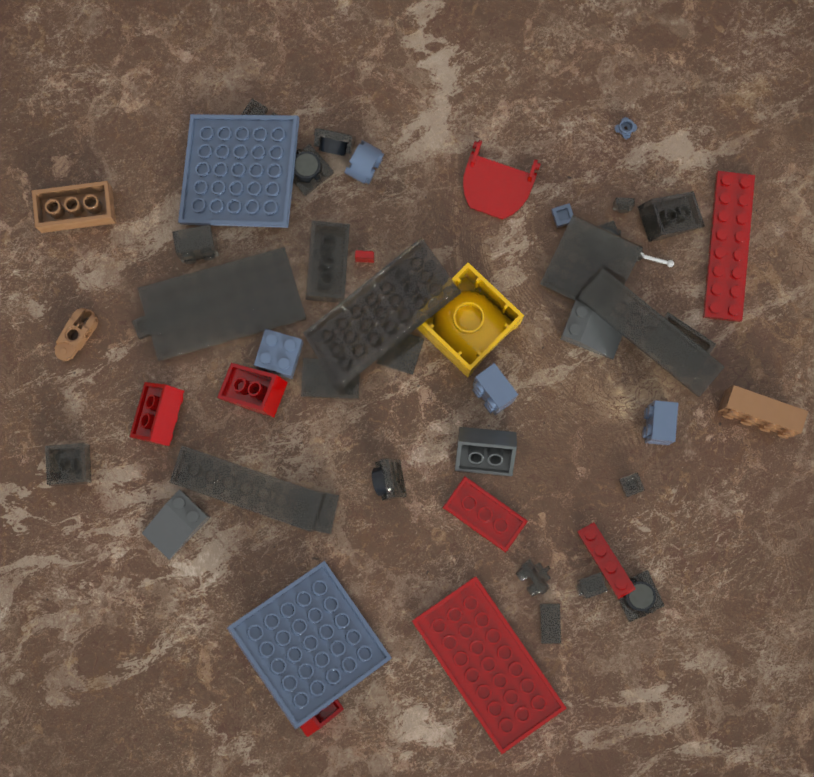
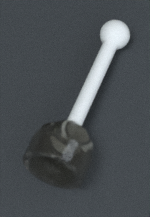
M632 246L628 256L630 261L638 262L644 258L667 264L668 267L674 266L673 260L666 261L644 255L643 250L636 246Z

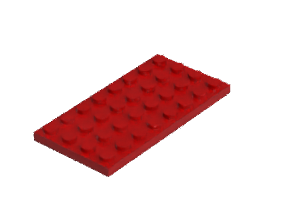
M476 576L412 620V623L501 754H504L567 709Z

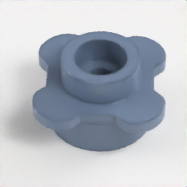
M627 117L622 118L620 124L615 126V131L622 134L624 139H629L630 134L637 130V125Z

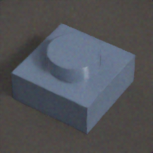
M570 203L551 209L557 228L575 223L576 220Z

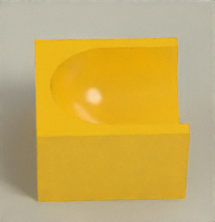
M467 263L414 316L413 326L468 378L499 342L521 324L524 315L471 264Z

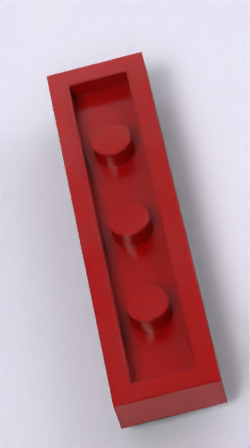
M593 522L577 531V534L617 599L634 591L635 586L596 524Z

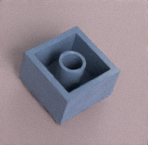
M265 329L254 366L256 369L293 379L304 344L303 340Z
M655 400L648 405V408L645 407L644 419H647L646 427L644 426L642 431L645 443L670 445L676 441L678 403Z

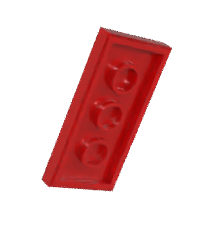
M464 476L442 507L505 553L528 522V520L466 476Z

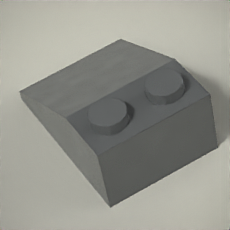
M576 300L571 308L560 339L613 360L627 324L593 306Z
M178 490L162 507L142 534L170 560L211 517L184 491Z

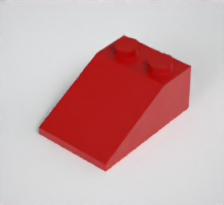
M231 363L217 398L274 418L288 382L276 374Z

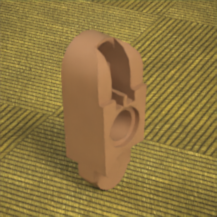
M80 308L69 318L54 348L58 359L68 361L74 358L78 350L81 351L98 325V317L93 311ZM89 318L87 322L84 324L83 320ZM74 332H78V338L71 340V335Z

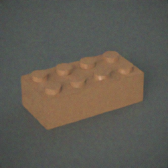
M108 181L32 190L35 227L41 233L116 223L113 189Z
M735 385L724 390L717 411L722 413L724 418L741 420L740 423L752 426L753 424L759 426V430L776 432L777 436L785 439L802 433L808 411Z

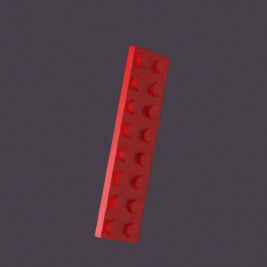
M717 171L703 318L741 322L743 319L755 175Z

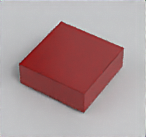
M355 251V262L374 263L375 255L373 251Z

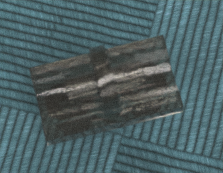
M528 559L521 565L522 567L516 572V575L521 581L528 577L531 578L533 583L527 587V590L532 597L540 593L543 595L550 588L546 581L551 579L547 573L551 568L549 565L543 568L540 562L534 565Z

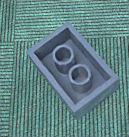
M495 363L477 375L472 385L474 394L477 398L481 397L484 400L486 410L490 414L493 412L495 416L512 404L518 396V393Z

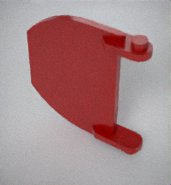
M475 141L472 147L475 149V152H471L463 178V191L466 202L470 209L503 220L516 213L524 205L530 195L537 175L534 171H539L541 164L535 159L530 173L492 161L478 156L483 141Z

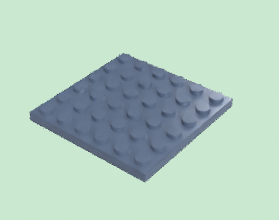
M190 114L178 223L181 225L288 228L300 118L293 115Z
M325 561L227 627L294 729L299 728L392 659Z

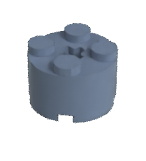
M362 140L349 161L350 166L346 167L345 174L363 184H370L375 172L374 167L379 168L384 153H382V150Z

